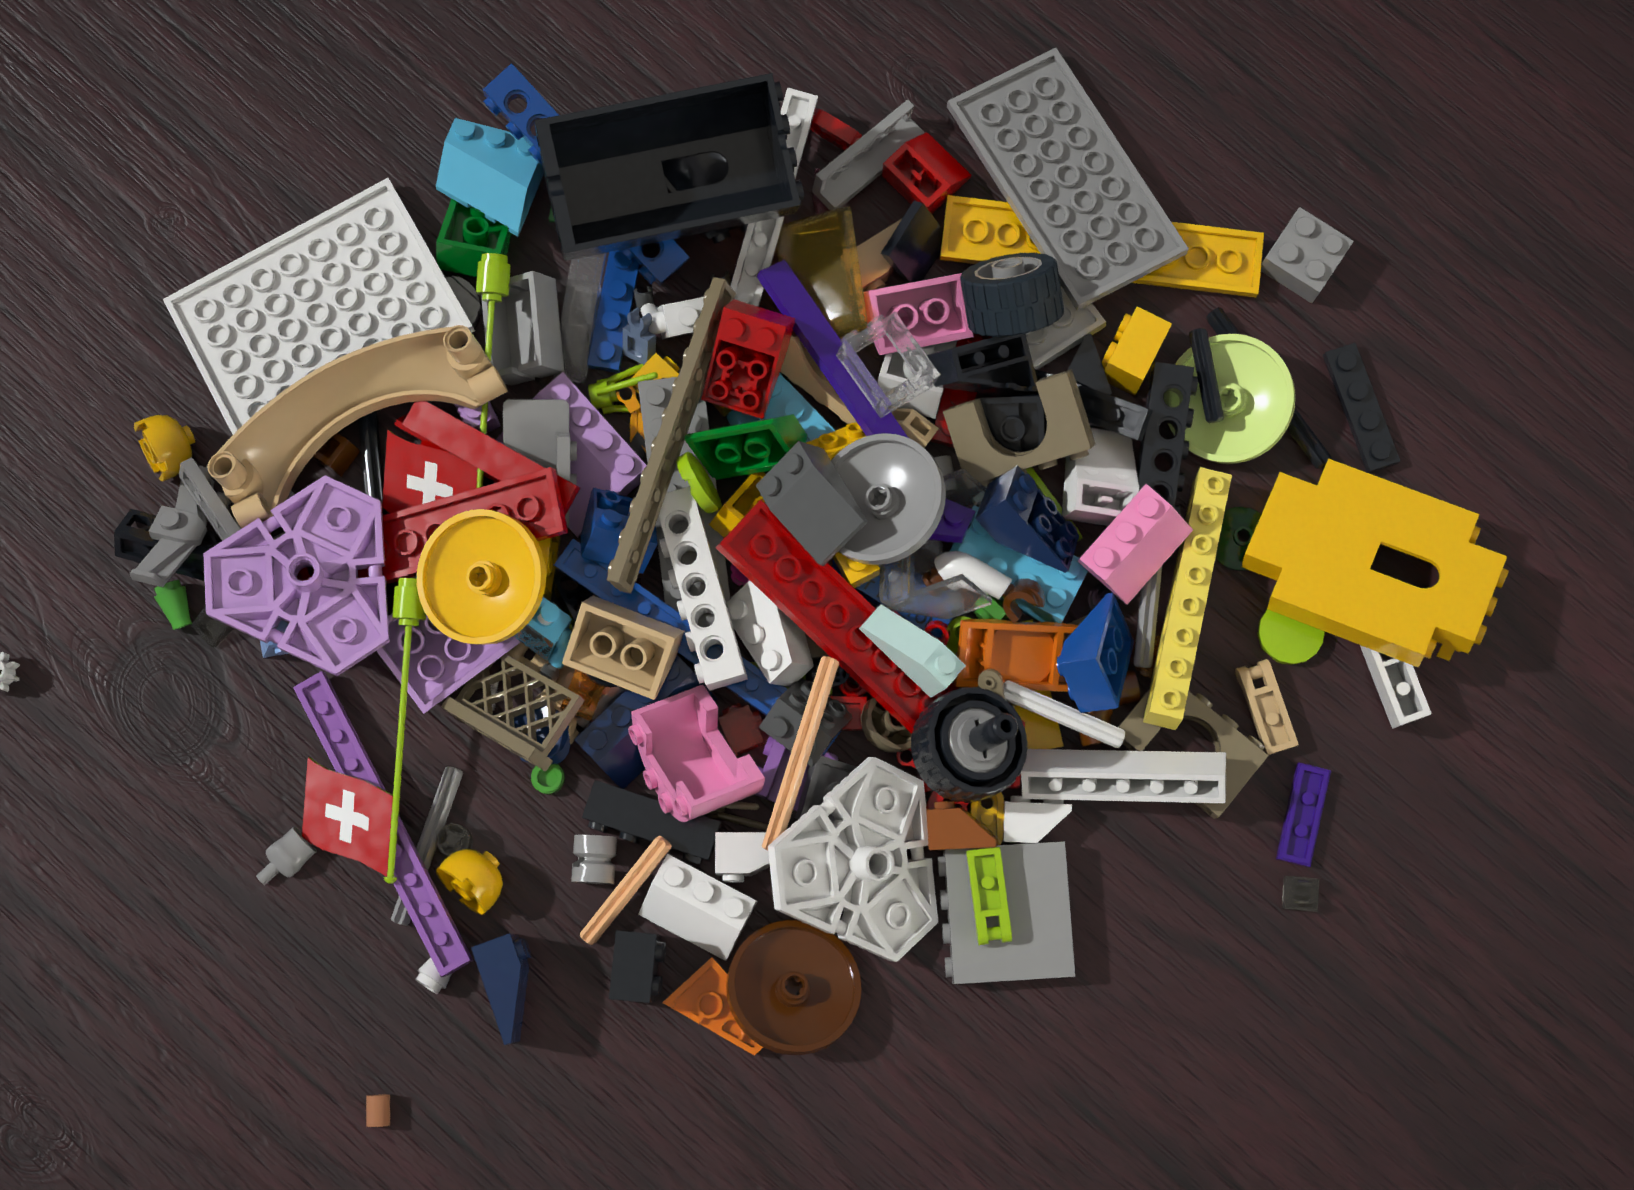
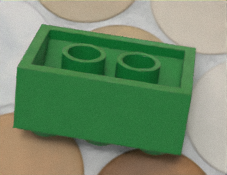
M794 414L685 434L684 440L711 477L719 480L770 471L798 441L806 443L807 433Z

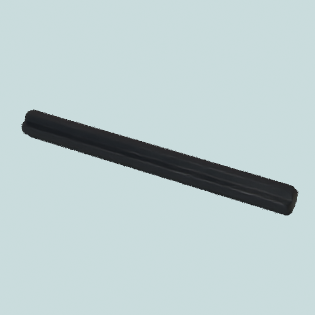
M1218 307L1207 315L1206 320L1217 335L1240 334L1222 308ZM1294 408L1293 417L1287 430L1315 468L1319 469L1326 465L1328 459H1332L1331 455L1297 409Z
M374 411L359 418L358 425L365 494L380 500L382 503L384 480L377 411ZM382 508L383 516L387 514V510H385L384 508ZM394 582L386 584L387 596L394 594Z

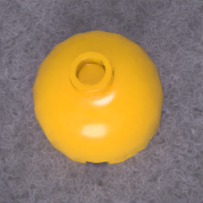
M155 415L134 423L135 432L142 430L144 438L138 440L151 469L154 473L162 472L159 477L160 481H165L178 475L180 463L192 457L190 445L195 443V439L190 428L187 425L182 427L176 419L168 415Z
M473 849L456 851L448 856L436 869V873L444 886L450 892L454 889L463 897L459 901L480 915H483L495 904L503 886L501 873L497 869L500 863L487 851L483 854Z

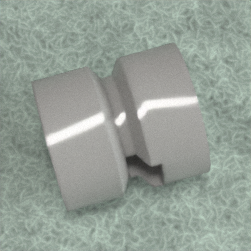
M574 835L573 854L578 857V861L572 863L571 882L615 884L616 866L611 863V859L616 856L617 837Z

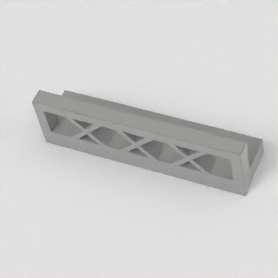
M908 99L816 174L812 192L833 214L880 176L883 163L906 141L925 133L910 118L914 105Z

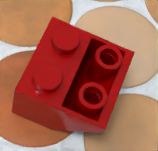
M928 132L906 141L883 163L882 177L910 204L914 200L921 202L931 214L947 201V195H953L972 176Z

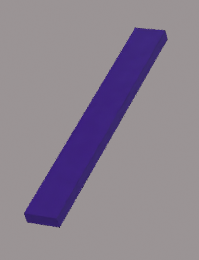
M782 260L759 271L756 276L780 312L783 315L796 318L793 331L865 435L889 433L909 438L788 263Z

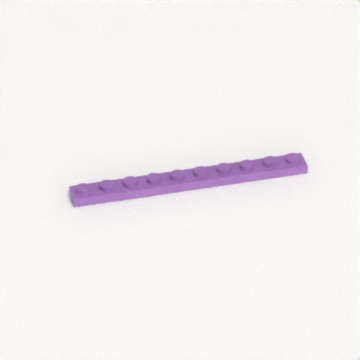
M320 671L294 686L293 688L335 771L366 780L386 791L326 673ZM398 815L394 877H397V880L393 884L440 976L446 977L474 960Z

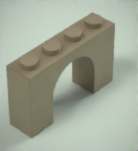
M1072 369L1042 378L1036 382L1047 419V430L1041 444L1030 451H1012L1003 447L995 440L990 431L980 398L943 411L967 486L977 484L978 488L986 487L996 477L1002 476L1017 465L1027 474L1026 468L1038 465L1039 470H1043L1057 465V459L1069 456L1070 461L1089 455L1088 450L1096 443Z
M1150 688L1118 726V728L1125 731V739L1122 745L1130 751H1143L1162 728L1143 723ZM1188 691L1183 719L1194 721L1208 731L1213 739L1215 752H1226L1225 803H1195L1210 817L1216 819L1225 811L1269 755L1262 751L1265 747L1260 741L1251 735L1246 738L1237 730L1239 726L1233 719L1225 714L1219 716L1211 709L1213 705L1207 698L1199 693L1193 695Z

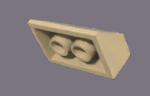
M591 596L581 603L562 664L655 700L675 661L685 631L596 596Z

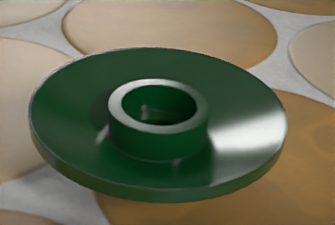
M1234 507L1225 510L1215 557L1220 564L1236 571L1248 570L1241 566L1245 552L1262 514L1247 507ZM1238 532H1246L1248 541L1241 542L1237 537Z

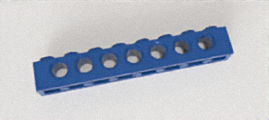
M511 63L483 89L484 96L486 97L483 102L495 116L499 113L504 116L509 122L506 128L517 140L523 137L531 146L528 149L529 153L539 164H542L540 147L538 146L537 137L530 131L531 127L535 124L534 120L558 116L559 114ZM519 98L524 100L527 104L526 109L521 113L512 112L508 106L513 99ZM673 239L656 242L659 254L654 258H647L642 254V245L619 250L628 260L634 258L642 266L638 271L650 284L655 281L659 286L689 259V256Z

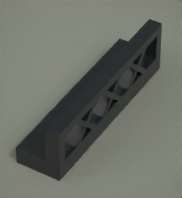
M135 509L129 510L114 531L116 557L138 563L142 562L159 541L152 539L149 534L156 515ZM135 521L146 524L148 527L137 529L131 527V525ZM207 530L203 541H207L210 544L197 546L175 573L205 581L203 553L222 542L217 532Z

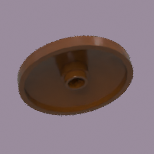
M786 920L763 926L752 933L741 944L728 970L726 992L734 1019L750 1039L776 1053L805 1055L818 1052L830 1046L848 1029L859 1008L861 979L852 954L838 937L802 921Z

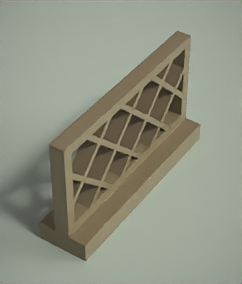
M504 654L499 658L502 664L501 672L490 675L489 669L493 665L492 663L470 679L455 700L448 696L441 707L462 723L546 772L553 760L547 757L585 700L578 694ZM523 673L524 684L511 688V677ZM503 680L504 691L491 696L490 684ZM545 685L546 696L533 701L532 689ZM483 687V699L473 703L469 702L468 700L475 690ZM525 692L526 704L513 708L512 697ZM569 698L571 701L564 711L556 713L555 702ZM504 700L505 711L493 716L492 704ZM547 705L548 717L535 721L534 710ZM526 713L527 724L515 728L514 717ZM549 725V733L542 744L537 742L536 730Z

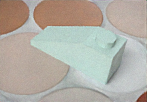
M879 605L859 628L930 698L945 690L966 666L941 641L883 605Z

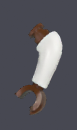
M960 551L944 552L937 556L934 560L935 566L931 568V572H926L922 576L924 584L934 594L941 592L942 587L946 588L950 585L956 588L959 585H963L984 592L997 599L1003 597L1004 611L1013 624L1020 619L1023 613L1015 599H1024L1032 604V606L1044 607L1046 603L1044 591L1036 581L1027 578L1019 579L1012 584L1013 579L983 561Z

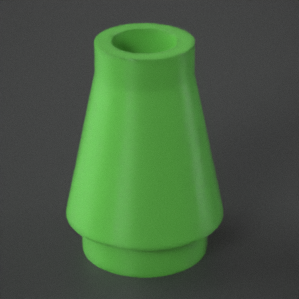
M179 579L168 582L163 587L157 586L154 588L156 592L154 598L171 623L173 630L192 624L186 586H182Z

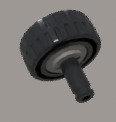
M962 687L950 691L931 702L923 709L919 718L915 721L911 735V753L920 777L938 795L954 802L972 803L993 797L1011 786L1015 782L1016 777L1021 774L1027 758V735L1020 716L1014 707L1002 696L980 687Z

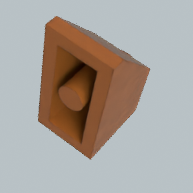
M954 801L934 802L935 808L926 810L929 850L998 846V838L965 808L955 807Z

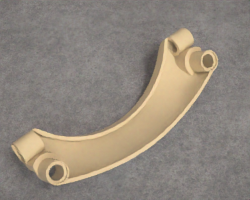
M463 325L398 336L339 357L314 370L285 389L256 412L211 457L207 466L208 472L222 486L225 496L234 503L231 506L232 513L240 527L244 528L258 518L264 522L272 517L273 514L270 510L287 500L297 477L313 455L331 437L357 419L392 405L417 401H441L476 409L508 392L499 372L493 366L471 331Z

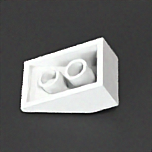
M957 340L886 354L876 386V391L883 402L891 407L914 409L923 416L935 419L944 388L935 387L927 355L955 348Z
M715 832V874L723 876V881L726 883H743L744 876H753L769 868L768 850L762 848L766 832Z

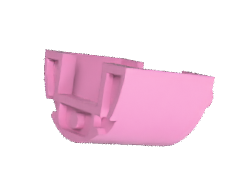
M704 685L631 711L633 725L628 728L629 735L634 745L638 746L646 769L643 771L645 783L650 790L655 789L658 794L659 805L665 814L670 812L677 820L687 822L757 794L763 789L765 777L750 754L737 759L718 730V706Z

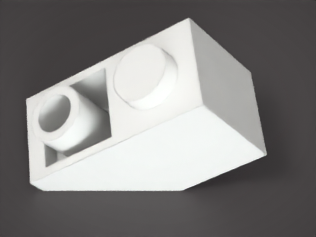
M1011 796L1010 802H1004L1002 844L1038 843L1072 811V804H1064V800L1044 799V803H1030V799H1023L1022 796Z

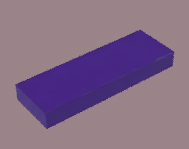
M1300 762L1297 763L1276 860L1311 867L1331 770Z

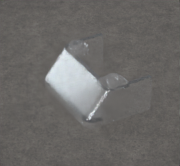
M964 468L943 476L946 499L967 508L981 504L986 488ZM927 540L924 545L911 555L896 562L880 565L879 599L890 610L950 619L992 604V598L963 574L929 586L924 584L922 576L926 572H931V568L935 566V558L943 553V541Z

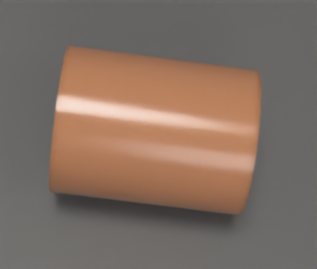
M390 1094L366 1095V1127L390 1126Z

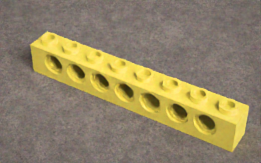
M1200 467L1193 480L1185 521L1193 531L1179 546L1143 723L1176 730L1183 720L1232 478L1231 474Z

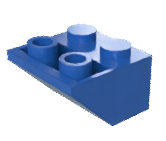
M593 487L580 536L581 557L610 564L619 546L620 532L625 528L629 518L632 498L619 495L611 490H601ZM656 526L654 527L639 573L642 574L657 546Z

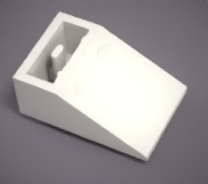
M1091 428L1096 444L1088 450L1089 455L1070 461L1069 456H1066L1062 516L1067 520L1109 526L1139 492L1132 440L1130 437L1113 431Z

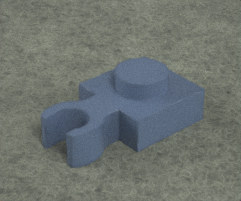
M637 307L628 313L627 320L629 324L623 328V354L644 365L656 353V335L649 332V325L652 323L651 314L647 313L640 318L639 308Z

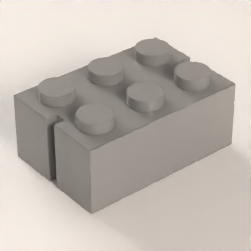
M535 271L510 277L509 296L502 297V302L495 303L491 363L507 385L512 386L535 380V377L543 378L564 372L556 279ZM482 301L486 344L488 302Z

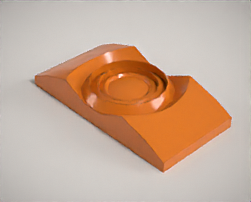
M1000 619L961 620L957 657L966 666L955 678L954 685L956 687H977L979 675L986 669H994L1002 675L1003 684L1010 680L1030 690L1068 692L1065 678L1060 676L1057 670V657L1061 655L1064 641L1079 625L1047 621L1015 622L1013 624L1012 621Z

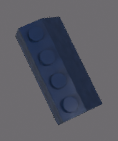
M676 655L675 661L655 700L626 690L574 740L621 789H625L645 770L638 746L634 745L628 731L629 726L633 725L631 711L700 685L705 686L714 702L718 699L709 691L704 683L699 684L697 675Z

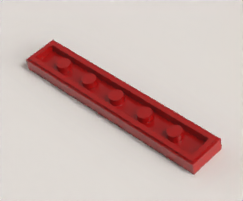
M428 401L414 402L402 424L500 481L545 469L540 464ZM557 475L564 514L566 516L581 487Z

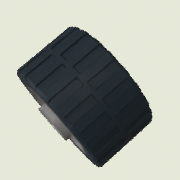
M1018 253L990 258L968 267L960 276L968 328L975 334L992 337L1022 335L1048 327L1064 315L1057 261L1047 254Z

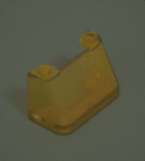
M850 206L832 209L782 224L774 252H777L779 262L785 260L845 347L867 344V315Z

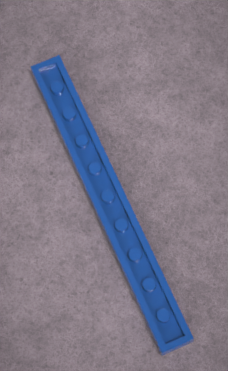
M575 539L571 540L555 562V568L598 598L685 631L677 653L693 665L699 663L697 652H691L687 643L685 633L691 631L687 619L682 621L679 612L636 582L631 594L616 589L607 581L609 564L581 557V544ZM719 644L710 646L707 650V657L710 659L719 658L723 653V646ZM742 657L748 680L725 687L767 716L777 699L787 688L781 685L769 684L762 671ZM840 732L833 738L827 749L822 754L823 756L826 754V752L833 744L835 739L838 737Z

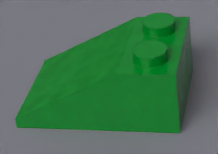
M451 198L436 242V263L441 270L477 277L478 262L481 261L482 254L496 253L507 256L512 233L509 232V227L498 221L493 223L486 219L485 214L472 206L467 208Z

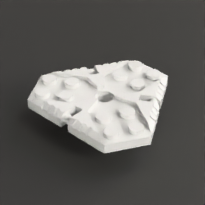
M868 757L848 777H845L840 784H837L831 792H828L823 797L824 802L821 805L812 806L806 814L804 813L798 821H795L790 828L786 829L768 845L774 909L826 933H837L839 939L888 961L897 962L938 923L932 858H924L923 846H928L924 781L876 757ZM830 814H832V816L835 819L833 822H831V820L828 817ZM907 849L911 851L910 860L907 858Z

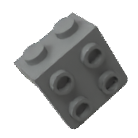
M803 678L795 682L777 699L759 726L761 730L789 751H792L813 685L812 681ZM828 697L809 757L808 765L811 767L818 762L833 738L852 719V714L847 711L846 706L837 700H832L830 697Z

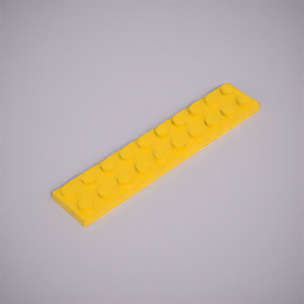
M947 195L940 260L977 264L983 260L1008 254H1040L1008 202ZM1172 222L1189 248L1187 254L1132 282L1256 298L1259 294L1264 233Z

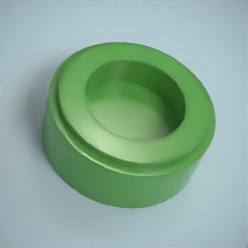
M551 764L546 772L535 766L531 773V782L539 792L548 795L554 794L563 787L565 773L558 764Z

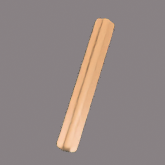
M662 836L656 837L580 932V937L586 943L593 945L599 940L671 849L672 845Z

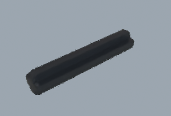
M1205 328L1194 329L1189 332L1205 419L1208 423H1217L1224 419L1208 332Z

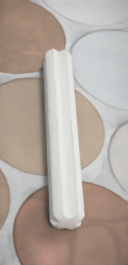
M1010 680L1004 683V695L1008 702L1115 748H1119L1125 739V731L1086 713H1080L1077 709Z

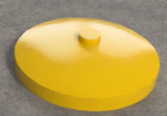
M477 509L462 512L442 523L426 542L417 568L418 596L429 620L446 636L459 642L475 645L499 643L520 632L536 614L542 602L546 586L545 560L534 535L517 519L492 510Z

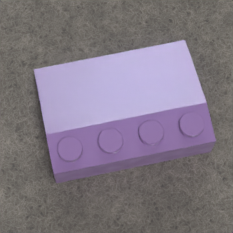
M562 372L533 399H564L569 403L570 441L577 442V461H570V474L577 475V486L581 488L569 508L568 528L578 538L581 536L593 487L601 490H611L626 497L641 484L640 476L642 470L647 465ZM502 432V433L499 435V437L496 439L497 441L501 442L502 444H503V432Z
M392 613L388 616L390 642L378 649L377 653L401 683L405 626L399 625V619L392 618ZM426 615V620H419V626H412L407 692L424 714L518 645L520 641L512 636L502 642L488 645L459 642L439 631Z

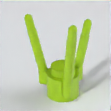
M639 364L611 377L597 380V383L588 385L591 404L596 409L602 408L603 414L613 412L630 413L625 405H613V402L619 401L616 395L617 390L637 385L639 381L656 379L658 374L653 372L615 383L636 374L643 366V364Z

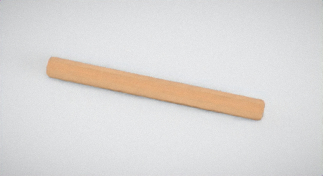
M823 656L820 660L762 843V848L768 850V845L788 827L839 666L837 659Z

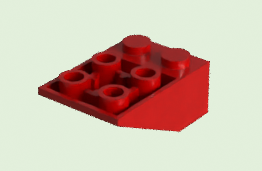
M735 299L724 306L701 400L764 419L788 350L796 318Z

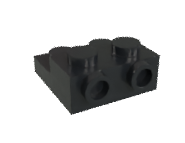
M1039 393L979 397L990 431L1000 445L1012 451L1025 452L1033 450L1041 444L1047 430V419Z

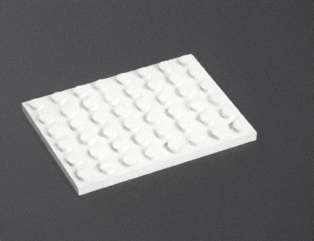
M389 178L382 180L163 299L233 435L256 412L292 384L321 366L353 351L398 336L456 325H463L471 333L475 332Z

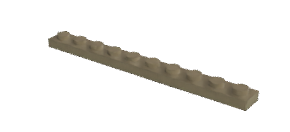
M713 277L710 288L704 294V305L699 318L694 322L693 336L689 347L684 351L683 364L679 376L673 382L672 396L668 407L662 413L660 430L657 437L652 441L651 455L647 467L642 470L640 476L641 484L636 497L631 501L629 518L625 528L620 532L616 555L608 566L607 581L621 592L632 593L673 476L677 458L681 453L685 434L688 433L707 378L723 307L730 303L736 295L725 279Z

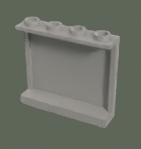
M1065 841L997 846L1001 850L1012 942L1002 943L1001 940L989 941L988 945L978 946L966 851L985 848L943 850L944 856L938 857L939 877L945 876L946 890H940L941 910H947L948 923L942 924L943 943L950 944V957H945L946 978L952 977V984L1075 977ZM998 916L986 917L987 927L999 926Z

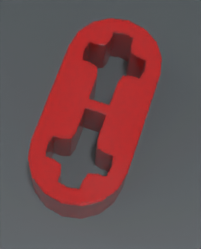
M815 108L810 129L817 135L844 151L862 137L854 128L826 111Z

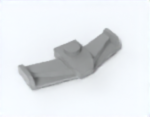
M211 479L210 483L212 488L214 487L215 482L213 479ZM182 480L180 482L176 507L161 506L149 530L151 538L159 541L137 568L129 573L132 580L163 587L193 550L201 545L207 532L206 525L208 519Z

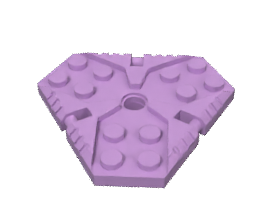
M325 475L270 510L273 516L264 522L259 518L203 553L206 614L209 617L265 643L269 641L278 644V649L333 675L339 676L390 642L387 585L385 576H382V567L385 566L383 516L380 500ZM282 527L285 534L274 540L270 533ZM305 567L314 569V574L309 580L300 581L297 579L301 569ZM368 569L369 577L358 578V570ZM281 620L289 623L285 632L277 630Z

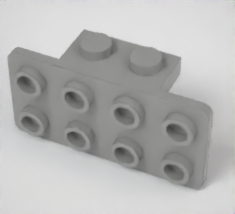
M564 399L505 400L503 403V444L545 468L552 467L556 469L557 475L577 485V475L570 474V461H577V442L570 441L569 403ZM569 510L565 516L567 528L569 526Z

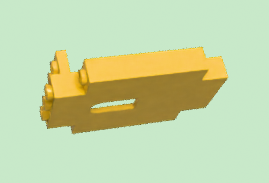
M1328 459L1318 485L1279 472L1245 552L1241 566L1277 581L1269 600L1268 610L1418 668L1424 657L1431 658L1437 642L1442 644L1437 657L1447 661L1451 659L1454 651H1462L1468 654L1474 643L1477 645L1481 644L1487 626L1482 625L1484 616L1491 617L1498 598L1492 596L1495 587L1502 588L1509 570L1503 568L1507 556L1475 545L1481 528L1475 526L1479 514ZM1380 544L1433 564L1439 573L1438 583L1431 588H1419L1371 570V565Z

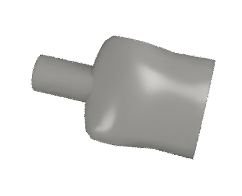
M292 827L282 838L267 848L266 856L270 863L256 877L264 885L279 872L286 877H292L317 850L313 844L302 837V833L296 827Z

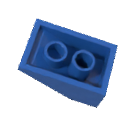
M1114 593L1106 594L1064 641L1061 655L1057 657L1058 673L1060 676H1064L1068 685L1069 697L1071 700H1075L1080 713L1116 709L1119 706L1134 640Z

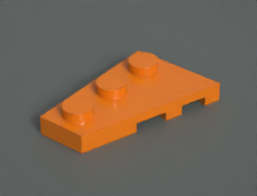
M711 957L662 1003L755 1056L763 1047L750 1039L734 1019L726 992L728 974Z

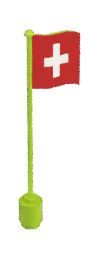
M496 253L482 254L481 261L478 262L476 294L482 295V301L488 302L485 354L490 361L492 356L495 303L502 302V297L509 296L511 267L508 264V256ZM488 402L481 407L480 431L485 434L487 432ZM387 430L382 508L389 513L483 487L484 471L450 452L411 443Z
M399 578L398 586L394 588L392 618L399 619V625L405 626L393 794L366 780L330 770L317 763L311 757H308L302 837L324 851L365 864L386 876L384 880L388 884H393L397 880V877H394L412 626H419V620H426V613L418 596L416 578Z

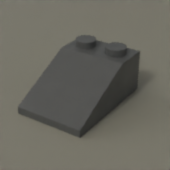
M798 441L756 484L769 510L821 566H824L868 523L823 448Z

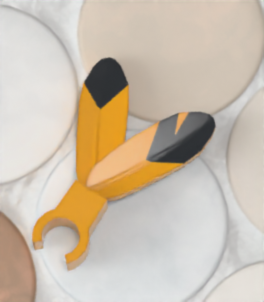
M630 386L628 388L633 393L630 399H622L619 391L616 392L618 400L625 404L631 414V448L643 459L646 454L641 405L636 398L634 387Z

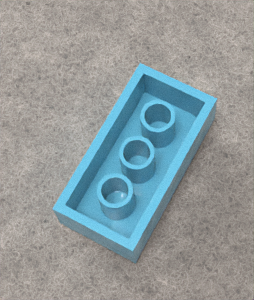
M974 505L972 510L976 511V517L979 507ZM975 518L962 543H954L950 550L964 552L983 561L1013 579L1012 584L1019 579L1028 578L1036 581L1044 591L1046 601L1044 607L1032 606V604L1021 598L1015 599L1024 614L1040 622L1062 623L1088 572L1087 569L1077 562L1079 558L1073 555L1069 571L1064 573L999 544Z

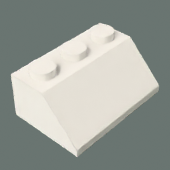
M667 854L651 883L638 915L727 961L757 901Z

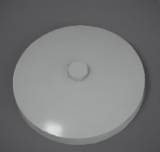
M875 434L852 442L831 460L868 521L838 552L848 559L862 564H889L911 555L932 536L944 511L946 489L944 478L937 462L919 443L897 434Z

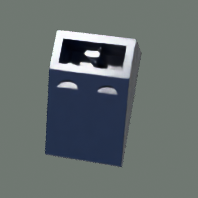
M1017 465L989 483L975 517L989 535L999 544L1064 573L1069 571L1079 534L1074 524L1066 521L1059 513L1055 503L1050 498L1045 497L1037 488L1034 479L1029 474H1025Z

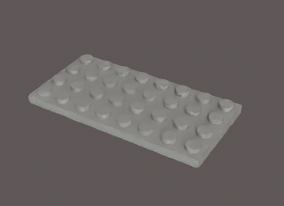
M1057 48L1047 51L948 100V110L1040 254H1047L1056 259L1060 285L1076 310L1187 254L1189 248Z

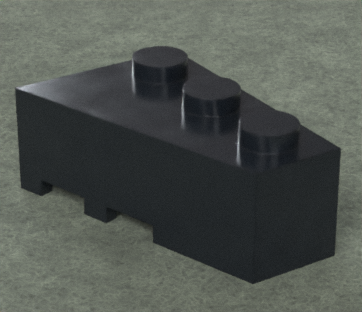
M1026 334L992 337L927 355L935 387L1000 396L1038 393L1036 386L1037 377Z

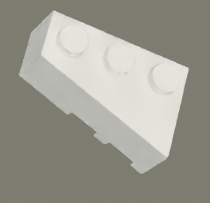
M749 580L727 602L733 628L769 684L791 687L814 667L805 632Z

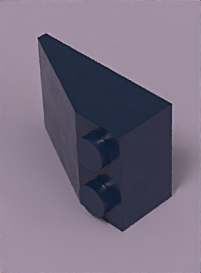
M509 933L471 947L504 1045L520 1041L529 973L527 959L532 957L526 939H521L519 934Z

